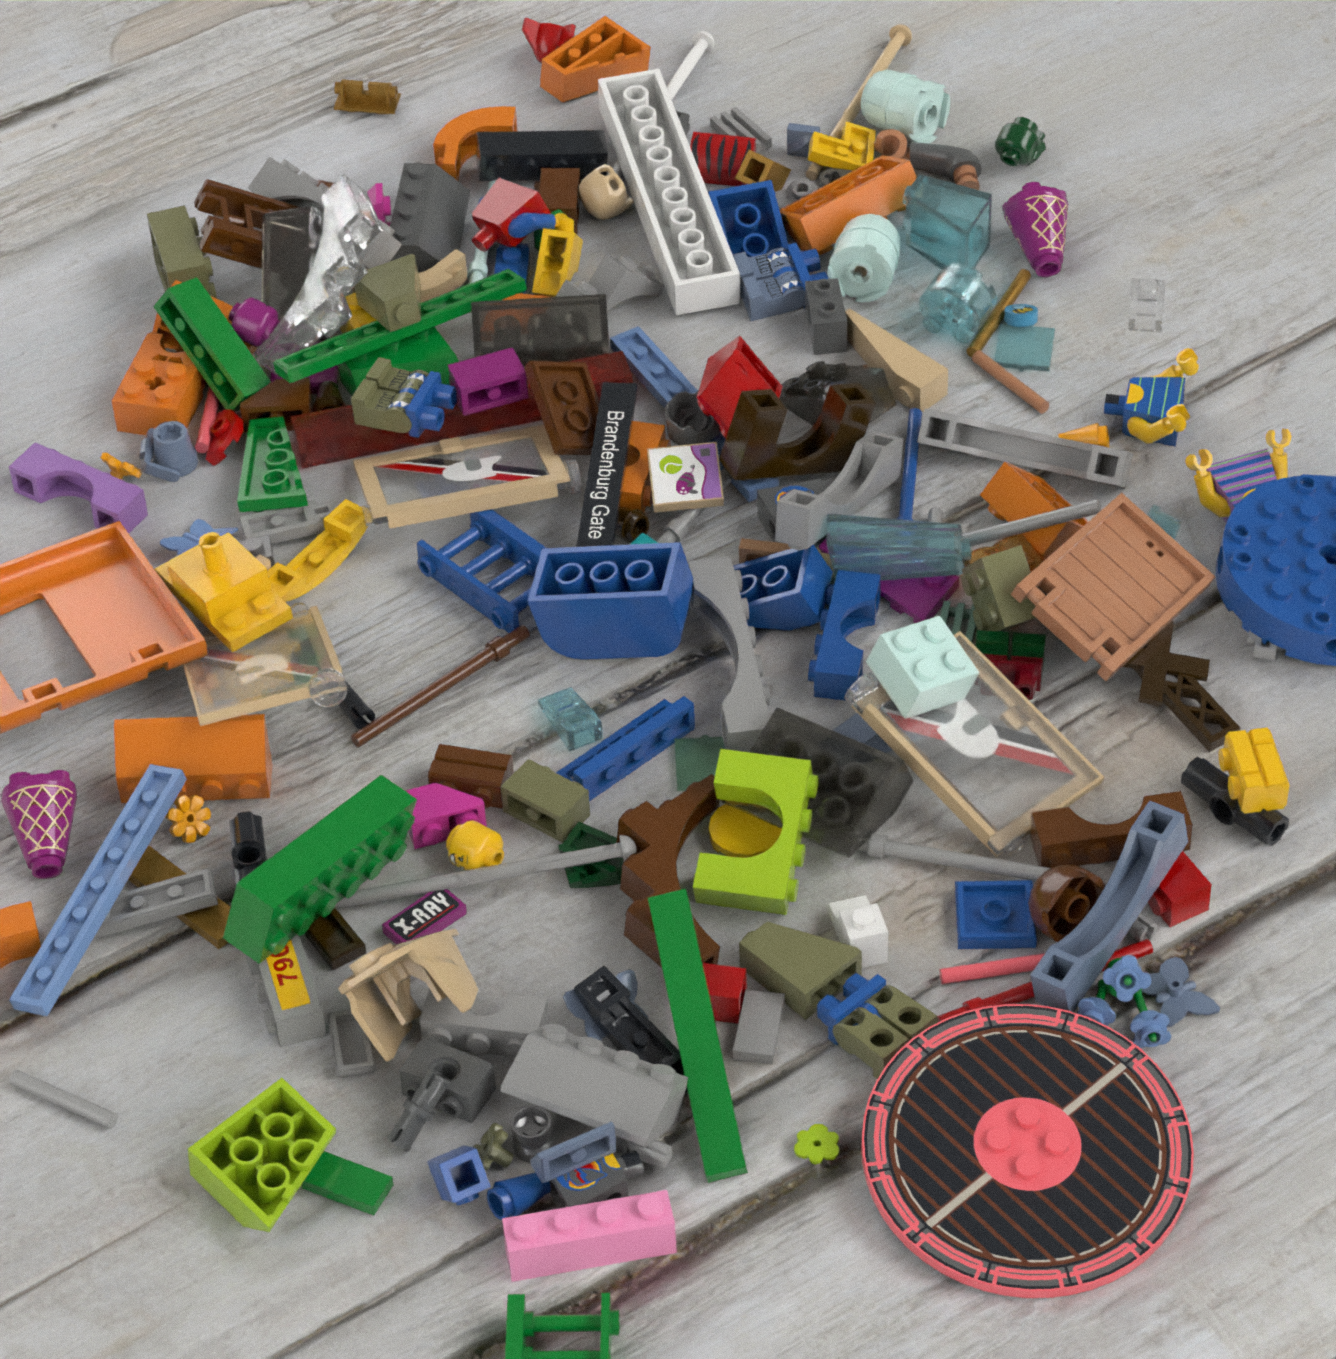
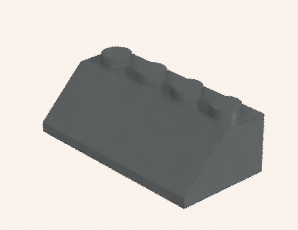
M404 163L390 227L395 230L392 236L402 244L392 260L414 254L418 273L432 268L455 249L459 251L470 199V190L436 164Z

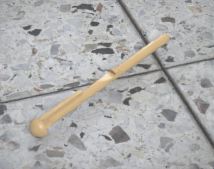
M898 24L890 29L889 36L891 40L849 106L844 110L842 117L829 136L841 139L842 129L846 121L852 123L861 110V97L868 80L873 74L888 68L901 46L910 44L912 32L906 25ZM812 162L806 171V177L812 181L816 180L824 166Z

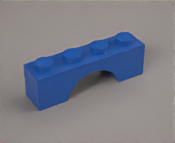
M838 570L835 584L828 585L826 605H829V609L822 610L820 630L824 631L823 634L816 635L814 655L817 656V660H810L808 669V681L814 682V697L858 702L863 680V650L851 645L845 638L857 629L875 625L881 600L880 574Z

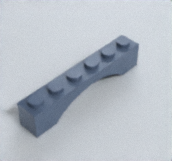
M1148 802L1131 827L1117 865L1094 906L1070 934L1059 942L1050 945L1031 973L1030 977L1037 1003L1071 1012L1075 1011L1079 1001L1083 999L1188 843L1184 814L1155 802Z

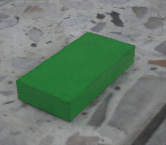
M324 1151L301 1185L302 1189L374 1216L394 1186L392 1176Z

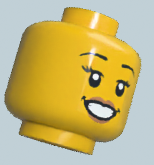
M467 821L457 825L447 838L446 849L450 862L465 871L499 865L504 859L501 835L476 821Z

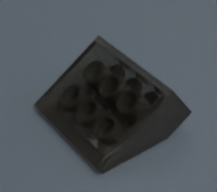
M778 707L749 751L750 753L811 760L813 775H818V788L816 797H809L807 809L812 810L811 825L808 833L802 832V838L847 858H850L871 837L872 833L874 834L896 812L914 782L904 760ZM721 800L724 804L782 829L783 824L779 817L766 807Z

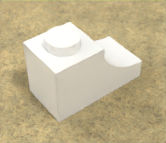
M866 895L829 903V915L839 942L857 947L862 951V968L888 963V930L878 904L870 905Z

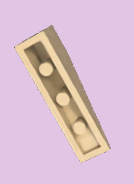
M850 308L845 311L848 342L892 396L902 405L911 409L918 408L923 413L925 409L930 408L948 395V368Z

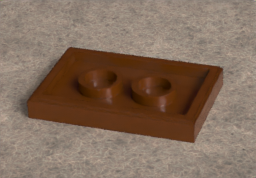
M529 361L524 369L554 454L591 455L600 400L586 363Z

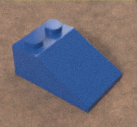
M772 180L708 192L732 254L746 252L747 257L767 254L776 248L787 249L788 240Z
M814 544L808 549L796 550L791 548L733 565L734 570H740L742 577L740 596L741 598H747L749 619L746 620L748 626L790 631L804 626H811L821 621L827 589L833 572Z

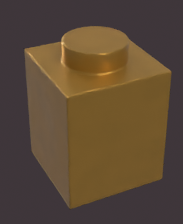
M749 149L735 179L745 184L772 180L774 191L776 192L782 190L791 169Z

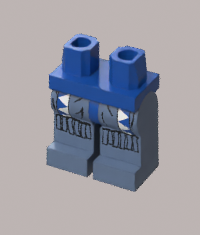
M797 243L788 244L787 249L776 248L767 254L747 257L746 252L732 254L740 273V296L751 322L794 311L802 306L805 309V281L829 279L826 272L809 274L810 272L821 270L818 252L816 249L800 252Z

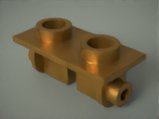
M342 79L341 82H335L334 92L338 94L334 110L395 114L401 93H398V87L392 86L391 82H369L368 90H364L363 81Z

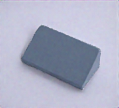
M611 1121L537 1153L530 1160L532 1168L541 1182L544 1183L616 1151L615 1125Z

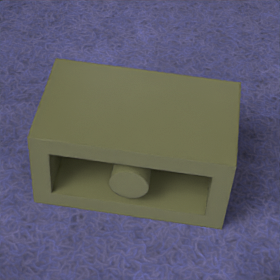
M530 759L501 785L503 812L564 843L578 821L583 823L590 816L588 789L584 788L580 783L570 781L555 773L551 768L542 766Z

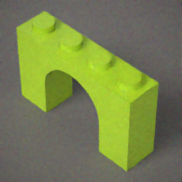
M720 749L714 778L716 798L766 807L779 817L783 826L781 834L774 845L767 851L753 857L740 858L700 852L693 882L695 901L700 904L787 915L789 902H796L799 880L794 879L796 867H802L804 863L805 844L800 843L802 833H808L810 830L812 810L807 809L809 797H816L818 775H813L811 760Z

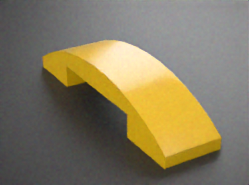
M347 499L342 501L323 519L325 530L286 566L277 562L267 571L271 589L283 601L287 602L306 594L318 586L340 566L355 548L373 519L372 512Z

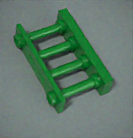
M601 1293V1314L534 1315V1311H526L525 1294H508L505 1359H611V1336H619L620 1316L619 1310H611L610 1293ZM601 1331L600 1350L533 1351V1347H526L527 1337H534L535 1332Z

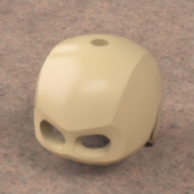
M604 164L594 169L584 177L578 188L579 196L585 209L597 219L606 220L616 217L634 203L633 199L628 196L623 181L610 165ZM602 172H608L609 175H608V176H604V175H602V174H600V173H602Z

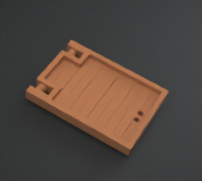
M1121 492L1018 583L1011 596L1019 603L1026 598L1035 605L1031 614L1085 663L1091 657L1094 658L1101 665L1097 674L1107 681L1205 591L1216 576ZM1038 587H1040L1047 595H1045L1040 589H1038ZM1103 646H1105L1113 655H1111Z

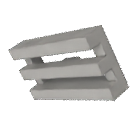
M737 107L731 109L730 115L726 111L720 113L721 119H718L716 116L710 118V127L718 134L756 138V153L772 147V138ZM727 125H729L737 133V135L729 127H727Z

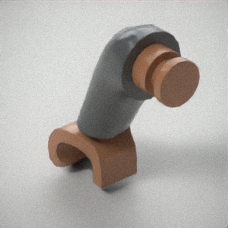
M894 129L881 131L876 136V141L874 142L875 151L886 156L910 160L913 168L948 177L951 182L956 184V191L961 196H970L979 190L980 185L977 179L981 174L982 168L978 157L971 151L955 146L911 142L910 147H908L905 135Z

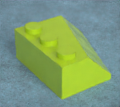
M281 1077L188 1148L190 1175L243 1227L270 1232L336 1134V1128Z

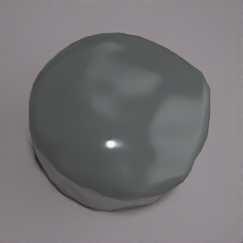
M698 391L695 393L680 392L665 407L668 436L671 441L678 445L707 443L721 433L717 421L712 416L705 415L700 409L697 402Z

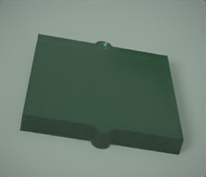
M702 735L701 738L675 739L677 791H685L690 784L696 781L699 782L710 774L715 776L720 749H725L722 737Z

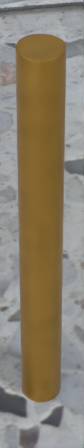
M1021 269L967 348L966 352L971 358L976 351L983 350L1004 319L1005 307L1014 304L1030 280L1031 273L1027 269Z

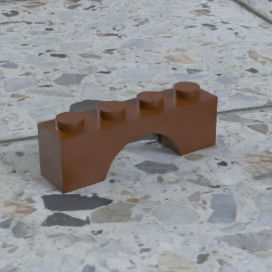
M1177 791L1144 796L1142 805L1134 816L1115 824L1089 822L1079 817L1070 807L1031 812L1030 839L1038 866L1047 868L1069 864L1082 866L1119 860L1131 827L1149 801L1184 814L1188 843L1183 851L1190 850L1193 824L1182 792Z

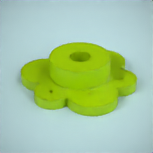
M814 1124L808 1131L801 1130L797 1133L798 1142L794 1146V1153L797 1157L802 1159L809 1158L812 1164H820L823 1159L834 1160L838 1157L839 1147L837 1144L839 1136L835 1132H828V1128L825 1125Z

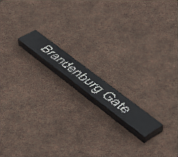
M603 382L576 547L614 545L637 399V383Z

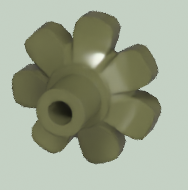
M498 1123L490 1125L489 1129L483 1134L480 1140L481 1145L475 1144L473 1146L478 1151L485 1171L490 1168L492 1162L507 1168L514 1157L513 1153L502 1147V1144L508 1137V1133Z

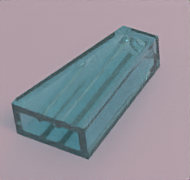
M827 514V547L835 578L838 570L880 574L881 580L963 574L962 569L965 568V560L972 559L970 538L963 537L961 524Z

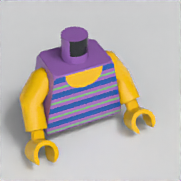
M1282 428V440L1279 444L1275 441V431L1269 430L1265 437L1266 443L1273 448V452L1270 454L1266 448L1213 464L1212 454L1207 449H1201L1198 452L1201 458L1200 464L1197 463L1195 454H1189L1186 457L1185 463L1190 470L1196 471L1194 481L1200 503L1218 517H1222L1227 523L1233 509L1249 493L1267 483L1287 478L1288 458L1283 448L1290 444L1291 432L1286 428Z

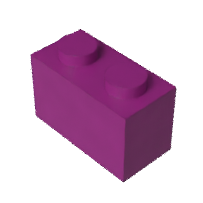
M513 347L448 365L450 386L456 387L457 405L463 416L528 398L526 372Z

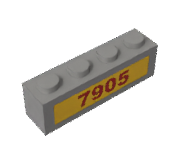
M298 935L294 936L287 942L279 954H271L260 964L246 955L251 976L258 974L260 980L254 981L259 1003H267L269 1008L263 1010L268 1033L276 1032L280 1047L327 1036L323 1010L300 937Z

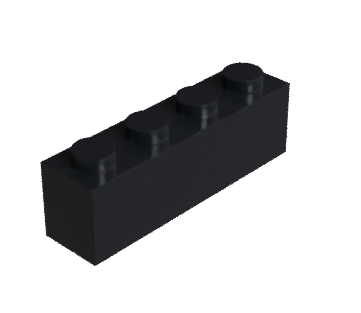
M604 130L477 132L476 160L479 181H493L498 178L507 181L540 180L541 168H580V179H584L594 169L604 164L607 165L608 150ZM602 172L600 174L606 176L607 172Z

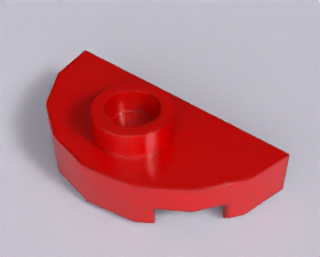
M232 409L218 412L215 422L211 427L212 437L205 460L213 466L219 464L227 457L223 452L232 440L238 443L242 435L243 420Z

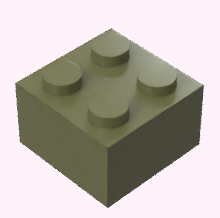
M1022 545L982 557L962 569V587L966 595L972 598L975 607L973 618L979 630L1004 632L1037 619L1031 614L1035 605L1026 598L1019 603L1011 596L1016 585L1031 573Z

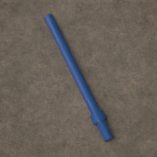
M912 408L908 413L898 518L894 521L893 535L896 538L895 550L906 555L909 554L910 539L913 538L915 531V521L912 519L919 452V443L917 441L922 421V411L918 408Z

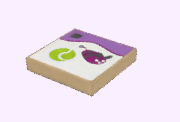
M717 442L647 449L654 513L724 506Z

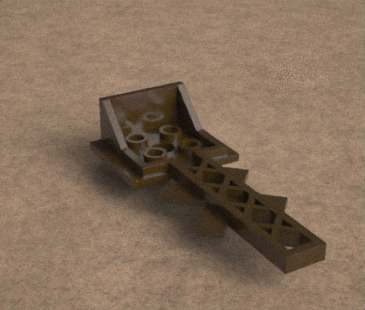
M1038 587V589H1040L1045 595H1047L1040 587ZM1171 621L1122 667L1132 668L1142 679L1139 703L1161 706L1163 701L1208 752H1211L1224 745L1225 735L1228 732L1240 731L1241 727L1197 681L1207 682L1210 660L1170 652L1174 621ZM1166 675L1174 676L1177 682L1165 681ZM1180 697L1195 699L1200 704V707L1184 705ZM1204 722L1218 724L1223 730L1212 735L1203 724Z

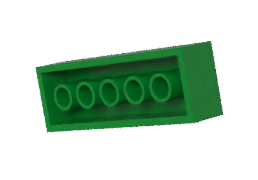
M383 775L377 777L237 882L223 939L258 964L271 954H279L287 942L294 936H302L309 929L312 922L320 916L326 917L329 915L335 905L344 897L347 899L352 897L362 883L367 879H375L385 865L391 861L396 862L402 857L407 848L405 843L407 832L415 820L413 811L417 799Z

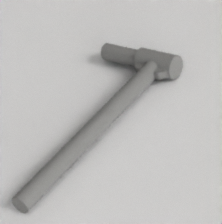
M1096 499L949 538L942 533V510L938 507H933L928 512V529L924 535L923 562L939 567L951 551L1095 515L1101 511V505L1099 500Z

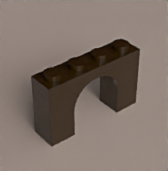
M860 383L830 385L819 418L813 427L794 441L777 444L788 409L772 389L741 391L719 461L735 481L840 472L848 461L856 442L865 436L876 402Z

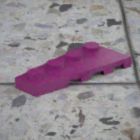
M836 526L819 545L821 553L834 555L835 568L837 570L880 574L881 596L890 602V607L900 615L905 612L911 616L913 624L933 618L942 608L943 602L948 601L959 588V576L840 526Z

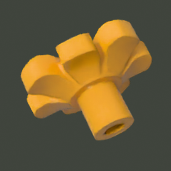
M102 452L100 459L111 469L110 474L122 480L124 476H133L139 479L142 475L141 470L125 461L121 462L109 453Z
M186 795L177 797L174 801L177 809L170 808L165 816L168 821L172 822L169 828L173 837L182 836L184 843H194L197 835L200 837L207 836L210 826L204 823V821L211 818V812L207 807L202 808L204 804L203 798L197 795H193L190 798Z

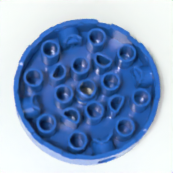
M1303 474L1282 478L1255 489L1244 497L1231 512L1224 528L1216 561L1217 588L1229 612L1233 611L1243 622L1242 628L1249 633L1250 630L1253 634L1262 638L1261 643L1266 645L1269 641L1285 649V655L1330 666H1336V477Z

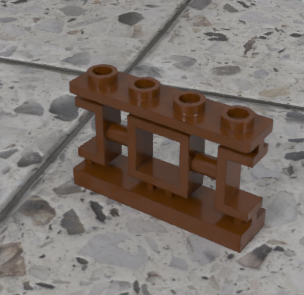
M206 179L194 201V205L198 211L212 214L213 216L208 215L201 228L203 237L199 244L202 252L320 287L322 286L334 264L333 254L327 250L314 247V245H318L325 232L324 227H322L325 221L323 214ZM254 227L268 232H272L273 234L254 229Z

